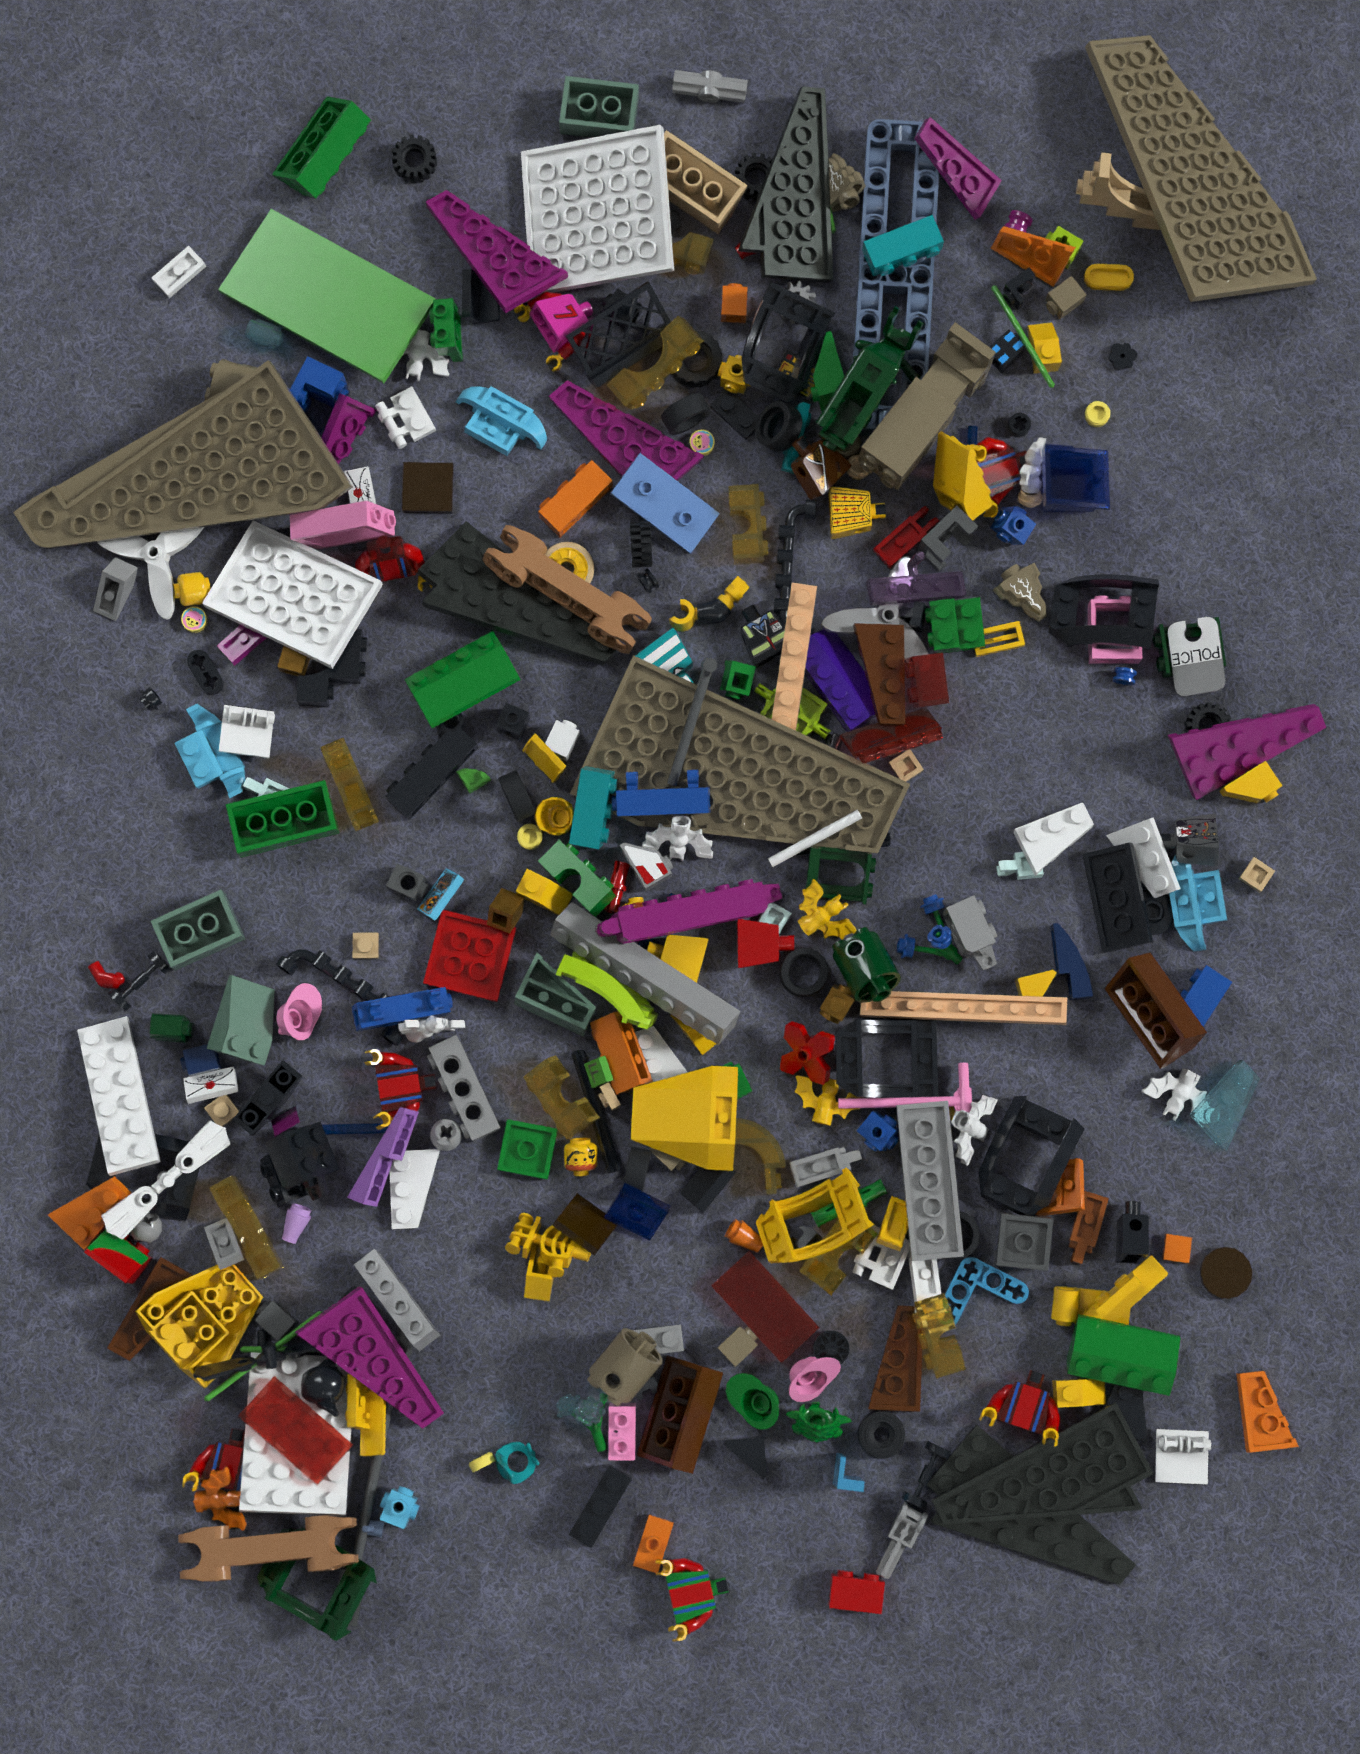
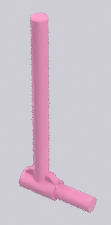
M958 1063L959 1088L953 1096L838 1098V1109L896 1108V1105L948 1101L949 1107H954L955 1111L964 1110L969 1113L972 1108V1091L969 1087L968 1063Z

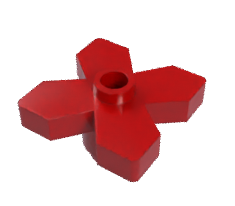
M793 1021L786 1024L784 1039L793 1051L781 1056L780 1070L794 1075L804 1067L810 1081L821 1085L829 1082L831 1068L823 1058L834 1049L835 1036L823 1031L809 1036L804 1025Z

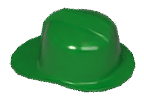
M747 1373L736 1374L730 1378L726 1385V1395L728 1401L752 1427L759 1430L768 1429L773 1426L778 1420L779 1400L776 1392L770 1387L765 1386L753 1375Z

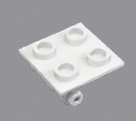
M224 705L219 752L269 758L275 718L274 712Z
M1156 1429L1155 1482L1208 1484V1450H1211V1440H1208L1209 1431Z

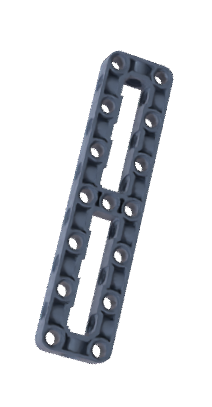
M877 119L869 124L866 135L863 179L866 187L863 189L853 357L858 356L861 351L855 347L856 341L880 342L883 293L904 294L907 297L904 330L911 334L913 330L911 325L918 323V321L924 323L922 326L924 329L920 331L915 344L910 350H906L904 358L913 369L921 375V380L928 372L934 257H922L917 259V262L911 266L903 267L902 265L894 268V271L888 275L881 276L879 274L876 275L877 278L875 280H868L864 275L871 273V270L862 252L863 241L886 233L892 150L912 151V154L915 156L910 223L933 215L936 222L939 171L914 139L924 122ZM876 132H880L885 137L878 139L874 137L873 134ZM878 179L882 184L875 186L870 181ZM927 182L931 187L924 189L919 184ZM876 226L880 231L872 233L867 228ZM898 275L902 280L893 282L889 276ZM921 276L925 278L926 282L920 284L914 278ZM869 320L873 322L874 326L866 328L862 325V322ZM902 371L901 392L903 394L912 382ZM879 405L876 413L873 412L871 414L873 417L865 429L863 428L859 435L870 436L893 406Z

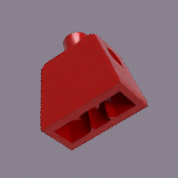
M737 919L738 968L780 961L779 951L795 950L794 935L779 936V925Z

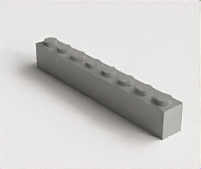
M573 902L555 919L550 936L575 951L579 956L586 958L598 968L606 971L622 984L629 986L642 997L649 999L665 1012L675 1016L685 1025L698 1031L705 1038L719 1045L735 1027L740 1014L738 1009L634 942L622 944L617 941L616 935L601 938L595 932V928L602 921Z

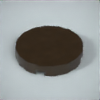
M1229 1247L1217 1248L1209 1252L1200 1264V1279L1202 1285L1210 1294L1217 1298L1230 1299L1240 1296L1247 1290L1252 1279V1268L1250 1261L1237 1249Z

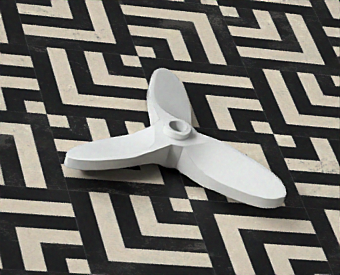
M204 527L160 533L156 540L150 542L136 536L97 543L114 554L147 562L149 587L154 606L162 618L169 620L175 608L174 582L168 563L170 556L186 548L200 534Z

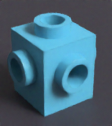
M399 1486V1489L393 1488L390 1493L385 1492L380 1507L384 1508L380 1520L405 1529L409 1519H415L420 1505L416 1504L418 1498L413 1496L414 1491ZM397 1502H401L403 1504V1510L397 1509Z

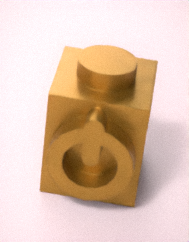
M834 984L821 1005L819 1014L835 1024H839L840 1021L842 1022L855 1000L849 987L843 984L839 986Z

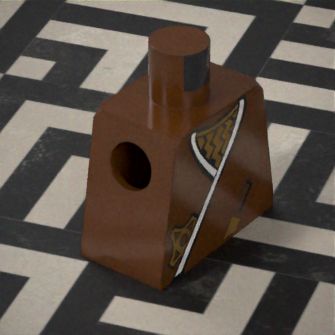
M801 436L792 443L793 448L800 456L791 464V468L808 498L812 500L822 496L852 465L838 451L833 452L823 445L824 440H819L810 445L806 438Z

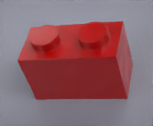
M838 1570L837 1574H831L828 1607L882 1614L885 1581L880 1580L878 1574L864 1573L863 1577L853 1576V1571Z

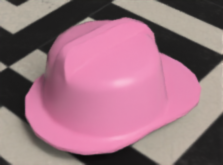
M302 983L294 988L287 1002L279 1008L276 1014V1021L279 1027L278 1033L280 1035L291 1036L296 1040L309 1038L322 1011V998L316 987L308 983Z
M808 1357L796 1362L789 1374L791 1382L789 1386L790 1397L796 1402H806L819 1396L840 1372L841 1365L839 1361L829 1357L819 1359Z

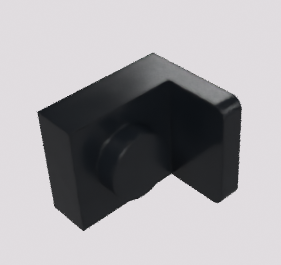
M1030 267L1007 282L1003 289L1005 301L1009 306L1014 305L1017 310L1022 307L1024 302L1020 294L1025 293L1033 286L1032 282L1035 274Z

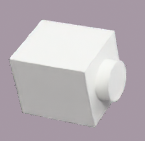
M556 720L545 744L560 759L567 762L580 736V732L576 729L577 725L567 720H563V722Z

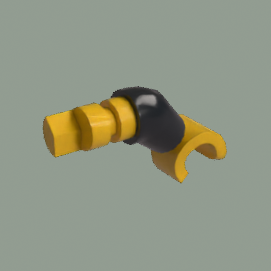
M737 576L724 590V595L720 594L718 598H713L709 602L697 604L696 608L689 601L680 599L681 610L688 612V615L682 619L673 616L669 618V623L672 628L682 632L692 628L695 620H698V623L718 624L731 615V609L734 607L733 603H738L750 587Z

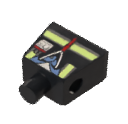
M751 605L741 612L747 624L740 628V634L752 665L756 666L757 669L781 655L785 625L772 611L760 615L755 605Z

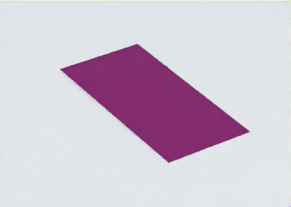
M296 1106L271 1120L275 1136L300 1122Z

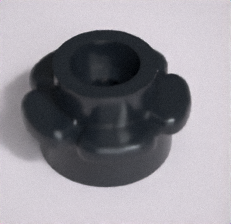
M151 687L145 691L141 690L142 697L139 699L148 710L151 708L158 710V706L163 702Z

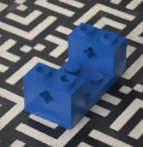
M308 356L290 388L291 393L304 413L308 411L312 400L310 397L334 408L339 393L349 396L348 385L342 372Z

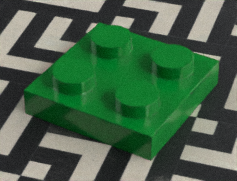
M507 1119L497 1170L548 1180L558 1129Z

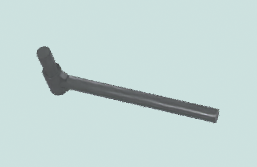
M707 657L701 661L702 672L667 781L670 785L677 786L711 674L717 668V662L713 658Z

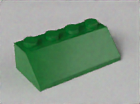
M327 96L272 175L302 195L317 198L324 192L325 185L330 178L338 172L339 165L344 158L352 152L355 142L366 132L367 125L371 119L353 101Z
M492 631L404 680L431 728H434L521 679L500 641Z
M325 780L226 804L236 851L241 858L340 834Z
M1078 1314L1066 1359L1067 1374L1170 1396L1177 1370L1181 1338L1178 1335Z

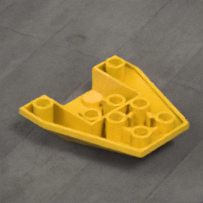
M709 1066L634 1087L631 1140L708 1170L733 1171L738 1067Z
M235 1264L222 1270L219 1269L218 1265H214L154 1293L135 1312L146 1332L178 1368L205 1389L215 1379L203 1381L201 1378H194L193 1373L196 1367L231 1359L263 1296Z

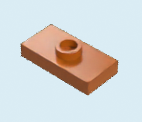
M649 1514L633 1566L654 1573L659 1572L661 1564H655V1561L663 1559L674 1522Z

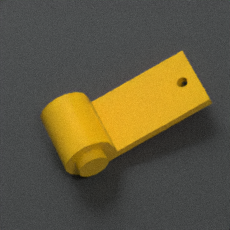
M1067 1286L1054 1287L1051 1318L1056 1320L1057 1325L1071 1326L1072 1322H1076L1078 1314L1083 1315L1096 1303L1095 1299L1105 1290ZM1130 1309L1115 1322L1129 1325Z

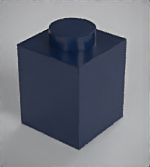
M208 1044L183 1050L184 1057L180 1058L183 1072H188L189 1076H195L222 1069L218 1052L207 1049Z

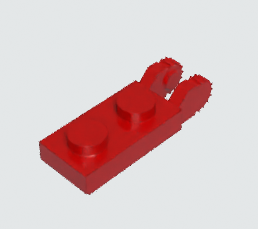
M926 506L922 507L912 517L909 516L873 549V552L889 569L921 542V539L940 522L935 517L923 528L919 526L917 522L924 518L929 511Z

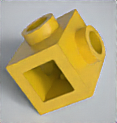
M729 355L727 362H722L718 371V376L721 377L720 386L731 393L744 394L746 386L751 387V385L743 380L742 356L735 355L733 357Z

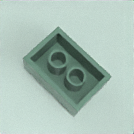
M565 76L559 120L560 134L594 138L635 130L639 85Z
M218 890L151 920L169 965L175 971L245 940L227 895L222 890Z

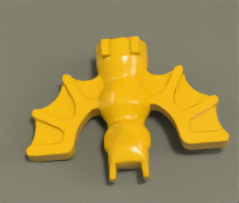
M813 879L811 885L802 890L804 900L799 905V909L805 911L807 915L802 916L798 923L806 935L810 936L819 929L823 932L825 939L829 936H837L843 940L846 935L854 934L857 931L856 927L847 918L840 921H830L832 916L838 915L840 911L848 906V903L842 904L839 901L841 898L840 894L827 901L824 906H817L819 899L823 896V888L818 882Z
M796 1076L797 1088L795 1093L802 1098L803 1108L811 1107L815 1110L812 1118L813 1122L831 1126L832 1115L838 1114L845 1119L850 1111L860 1109H838L835 1095L838 1093L839 1086L836 1084L835 1079L830 1078L829 1082L822 1085V1094L817 1097L812 1089V1081L807 1077ZM849 1092L846 1098H864V1097H857V1096H855V1095H853L852 1093Z

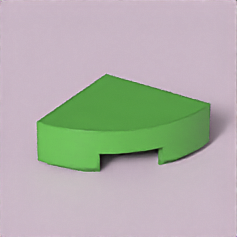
M464 768L456 772L470 794L491 781L486 773L477 769Z

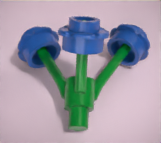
M936 894L923 899L924 905L920 906L921 909H924L926 915L933 913L937 925L932 928L927 936L928 942H931V946L934 948L916 946L915 938L908 937V934H905L904 938L898 939L896 950L897 953H901L902 959L905 957L912 958L914 951L940 957L943 956L956 965L962 961L963 957L952 944V931L948 926H944L938 911L945 908L942 902L944 898L938 899Z

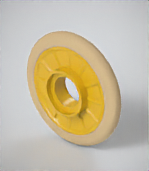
M561 542L547 550L545 554L547 557L560 565L566 562L571 563L574 566L573 573L589 584L591 583L594 576V562L584 547L573 542Z

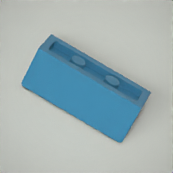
M836 1453L833 1485L837 1489L864 1492L865 1481L860 1477L844 1475L846 1457L842 1453Z

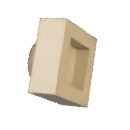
M910 749L888 763L896 777L905 782L924 770Z
M1253 857L1239 877V880L1260 893L1275 870Z
M353 933L352 958L379 959V933Z
M608 1082L600 1086L602 1093L598 1094L604 1108L609 1106L613 1111L621 1107L610 1083Z
M228 1095L219 1096L204 1107L213 1121L222 1127L232 1121L239 1112Z

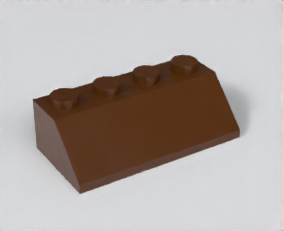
M1150 952L1128 958L1104 988L1160 1069L1168 1066L1195 1048L1207 1033Z
M667 1355L637 1456L672 1469L693 1474L723 1372Z

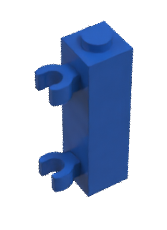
M687 770L688 788L638 789V772H626L627 790H617L616 796H612V810L617 811V816L710 813V787H699V770Z
M446 987L358 1002L351 1008L356 1032L397 1025L404 1023V1020H421L428 1018L430 1015L435 1017L446 1016L451 1012L450 1008H452L453 1003L450 993L446 991Z

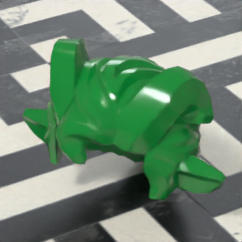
M812 1402L806 1410L805 1404H802L799 1407V1411L786 1413V1416L796 1421L791 1427L793 1433L797 1435L802 1434L806 1439L815 1443L840 1437L843 1433L840 1428L841 1424L851 1422L850 1418L839 1415L836 1407L832 1413L819 1407V1402Z

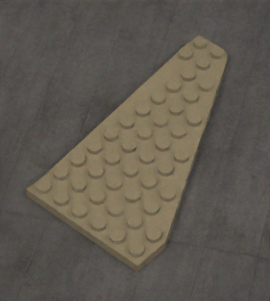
M268 360L237 383L61 484L53 486L35 496L13 513L35 544L45 548H59L319 510L325 508L352 489L353 486L272 362Z

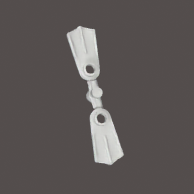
M209 1120L178 1153L175 1165L169 1171H161L157 1175V1181L151 1187L142 1186L101 1215L106 1232L124 1239L155 1206L158 1199L157 1194H160L166 1187L173 1186L174 1180L182 1174L181 1172H193L230 1145L226 1128ZM191 1157V1165L184 1166V1159ZM144 1194L150 1195V1200L147 1203L142 1202Z

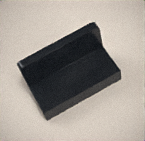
M473 269L462 270V318L472 324L499 321L500 305Z
M700 1167L680 1194L704 1213L736 1174V1171L708 1170Z

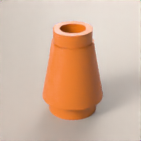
M734 1219L725 1233V1237L729 1239L730 1243L755 1251L756 1253L763 1246L760 1235L743 1220L738 1221Z

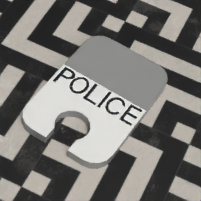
M1211 617L1197 618L1202 635L1195 642H1190L1186 639V621L1173 623L1168 629L1174 686L1176 692L1183 697L1217 692L1224 688L1225 673L1219 627L1215 619Z

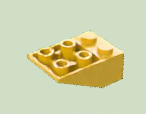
M940 431L937 439L933 480L934 490L941 505L949 510L958 506L969 518L974 520L993 505L989 495L991 491L983 480L982 476L984 473L975 459L977 455L970 445H964L959 442L956 437L949 436Z

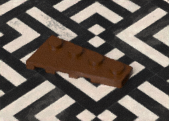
M854 623L853 629L859 643L858 649L863 659L866 680L869 682L870 695L877 723L883 726H904V625Z
M160 1257L107 1349L130 1361L152 1338L146 1332L135 1311L154 1293L189 1278L193 1274Z
M897 1305L870 1398L868 1406L870 1410L920 1412L923 1321H916L915 1306Z

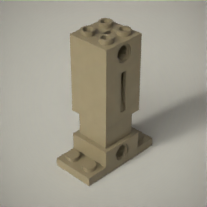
M955 322L949 329L947 338L934 353L929 371L921 380L916 377L862 445L858 459L860 466L868 473L872 474L874 472L881 477L880 481L889 488L894 487L899 490L938 439V433L940 431L944 432L952 422L957 405L965 395L970 398L976 389H980L983 386L996 352Z

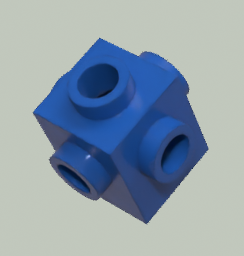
M1018 506L1002 507L998 510L990 528L997 533L996 537L1001 541L1012 545H1024L1036 523L1026 516L1025 510Z
M872 1111L857 1130L866 1139L864 1143L875 1152L877 1150H892L899 1142V1132L896 1127L898 1123L888 1114L883 1116L879 1112Z

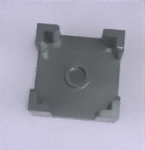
M956 506L921 539L917 552L939 572L946 566L945 559L951 553L944 543L953 535L963 546H966L973 540L974 535L972 533L978 529V525Z
M998 1211L997 1224L999 1225V1233L993 1263L997 1266L1048 1271L1053 1218L1050 1216L1037 1215L1036 1217Z

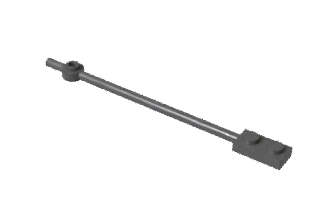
M398 1327L395 1339L399 1344L403 1345L404 1352L409 1359L413 1350L412 1344ZM387 1401L385 1444L393 1406ZM383 1455L372 1456L353 1549V1554L358 1555L360 1560L363 1558L367 1532H363L362 1527L369 1526ZM344 1568L341 1569L339 1582L346 1570ZM362 1600L359 1603L349 1623V1626L357 1627Z

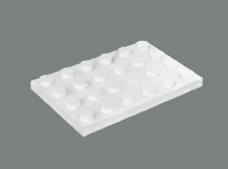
M253 520L202 604L213 612L333 669L383 584L381 580L307 545L290 540V537Z
M251 1353V1357L256 1358L260 1353ZM287 1355L285 1360L277 1361L278 1366L274 1369H266L265 1365L255 1366L250 1370L239 1512L346 1516L351 1428L347 1427L345 1418L347 1409L346 1384L349 1373L340 1366L338 1367L344 1377L343 1394L336 1403L339 1412L338 1417H334L315 1404L308 1402L301 1395V1380L304 1372L319 1366L324 1360L328 1359L327 1356L304 1355L300 1358H290Z

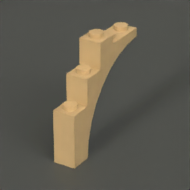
M1101 153L1099 161H1094L1093 171H1084L1082 179L1077 180L1076 194L1080 195L1079 203L1106 207V216L1133 219L1132 227L1160 230L1144 189L1131 184L1114 170L1110 153Z

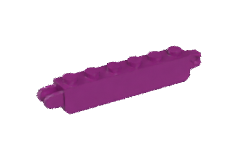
M753 879L738 882V887L730 888L729 884L714 887V892L706 893L705 889L690 892V897L682 898L681 894L666 897V902L658 903L657 899L642 902L643 906L634 908L633 904L618 907L619 912L611 915V919L599 923L596 926L597 928H595V932L601 938L616 935L617 941L620 943H632L758 916L760 913L765 912L768 904L782 899L779 884L763 885L762 881L754 883Z

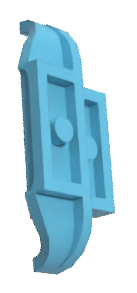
M480 386L467 388L462 391L456 400V403L459 405L463 402L473 406L472 412H474V415L465 426L464 432L508 456L519 438L522 440L526 437L530 438L540 450L547 441L545 429L539 418L533 413L534 410L492 386L490 388Z
M199 704L187 708L186 710L192 718L197 732L175 742V745L196 788L199 789L220 778L227 789L229 798L238 795L244 789L245 766L239 754L219 752L222 721Z
M1175 854L1171 865L1180 889L1169 893L1174 925L1180 937L1193 952L1206 950L1202 925L1228 921L1219 870L1194 874L1192 865L1189 863H1179L1176 861Z

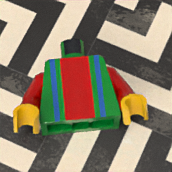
M686 1558L658 1559L655 1561V1564H662L663 1570L660 1573L656 1572V1575L666 1576L676 1624H679L670 1626L668 1631L677 1630L678 1636L672 1641H681L688 1634L701 1628L712 1616L713 1609L716 1608L714 1596L729 1593L726 1578L710 1580L708 1569H704L700 1563Z

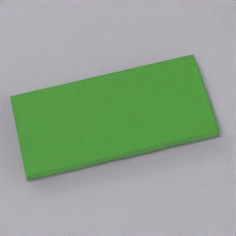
M273 209L269 211L218 289L221 294L383 384L429 315V309L433 308V300H436L434 297Z

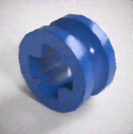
M1116 667L1114 669L1116 676L1113 677V682L1123 685H1135L1133 677L1137 675L1136 670L1125 667Z

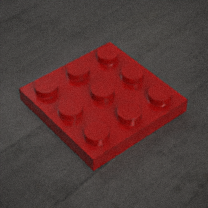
M443 910L440 915L423 984L437 988L446 987V990L498 1002L516 927L513 928L511 933H507L487 925V920Z

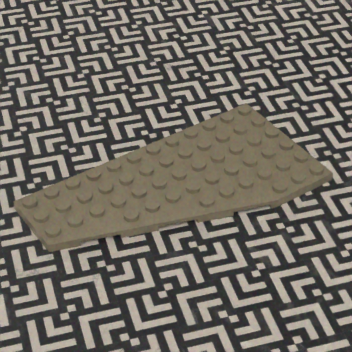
M1148 35L1089 41L1085 49L1190 302L1312 285L1317 278L1290 215L1287 211L1282 212L1260 184L1262 180L1242 153L1239 150L1235 151L1213 123L1215 118L1194 91H1188L1167 63V56L1153 38Z
M633 655L582 768L589 766L615 771L614 779H618L616 791L627 790L626 772H638V789L688 788L687 770H699V787H710L711 812L619 817L638 826L658 828L659 823L664 827H671V820L675 815H685L691 820L690 830L692 831L702 829V833L795 844L858 809L862 819L814 844V846L869 853L879 852L910 783L709 690H706L677 786L668 784L667 781L697 684ZM579 773V775H578V777H577V779H576V781H575V783H574V786H573V788H572V790H571V792H570V794H572V795H574V796H576V797H577V791H578V784H579L580 773ZM615 792V794H611V799H610V803H611V804H612V796H616V792Z

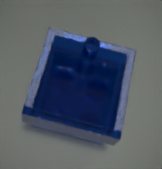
M1045 444L1042 449L1043 512L1110 510L1108 450Z

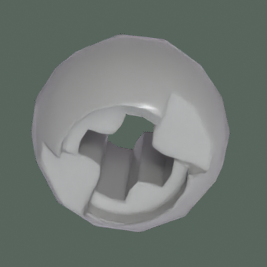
M442 1119L433 1125L430 1131V1140L437 1149L450 1151L460 1144L462 1130L455 1121ZM442 1132L450 1133L451 1138L442 1137Z
M147 1213L130 1233L136 1241L151 1243L158 1239L161 1234L162 1222L157 1214Z

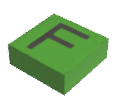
M605 1056L584 1064L592 1088L613 1080Z

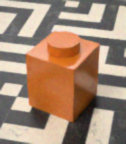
M730 283L728 286H723L721 322L746 323L748 287H743L738 283Z

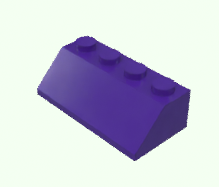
M823 629L812 634L809 641L805 676L824 702L828 704L827 706L848 735H850L876 717L870 695L869 682L866 680L863 668L837 633L828 632Z

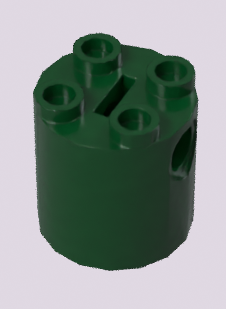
M867 927L858 929L853 936L846 940L837 941L832 946L834 951L833 959L856 1001L860 1003L882 1001L889 997L891 991L899 984L901 980L900 974L876 932L869 931Z

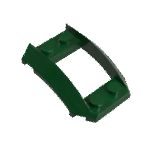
M301 1527L299 1529L288 1528L282 1529L280 1533L306 1530L304 1527ZM335 1544L336 1549L341 1554H351ZM358 1558V1563L345 1566L347 1569L323 1613L281 1589L296 1560L264 1563L257 1575L260 1587L264 1588L266 1600L291 1612L335 1641L352 1632L347 1627L370 1582L377 1583L374 1568Z

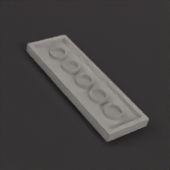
M948 1101L896 1105L911 1261L963 1257Z

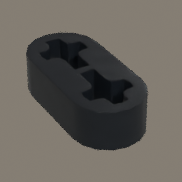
M203 650L192 651L187 657V664L200 687L209 695L218 694L222 690L224 682L212 660ZM197 656L201 659L205 658L203 665L206 669L201 671L198 665L193 666L196 662L194 658ZM209 674L213 680L218 679V681L215 682L216 687L213 689L210 686L205 687V685L208 684V681L205 677V675Z

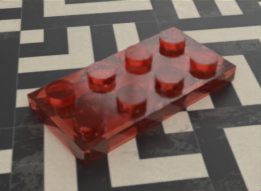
M750 1251L711 1285L781 1363L820 1328Z
M275 1376L238 1415L244 1423L316 1486L324 1480L353 1447L351 1442Z

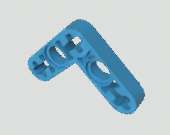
M967 1257L959 1263L942 1298L944 1311H947L951 1305L945 1303L947 1298L953 1303L961 1304V1307L958 1309L954 1306L951 1313L955 1316L954 1320H948L946 1323L942 1320L938 1321V1323L945 1327L954 1326L959 1321L976 1285L1014 1304L1023 1303L1028 1298V1287L1024 1282L977 1258ZM972 1261L975 1263L974 1268L977 1269L976 1274L971 1273L967 1280L972 1281L971 1286H969L965 1281L957 1280V1277L960 1275L964 1278L966 1269L963 1266L964 1264H970ZM990 1273H996L1000 1277V1285L996 1288H991L986 1283V1278ZM1006 1278L1010 1280L1007 1284L1012 1288H1016L1018 1285L1021 1286L1020 1291L1024 1293L1022 1297L1013 1299V1293L1006 1289L1004 1294L1000 1293V1290L1005 1286ZM957 1284L964 1286L966 1289L965 1297L960 1300L955 1299L952 1295V1288Z

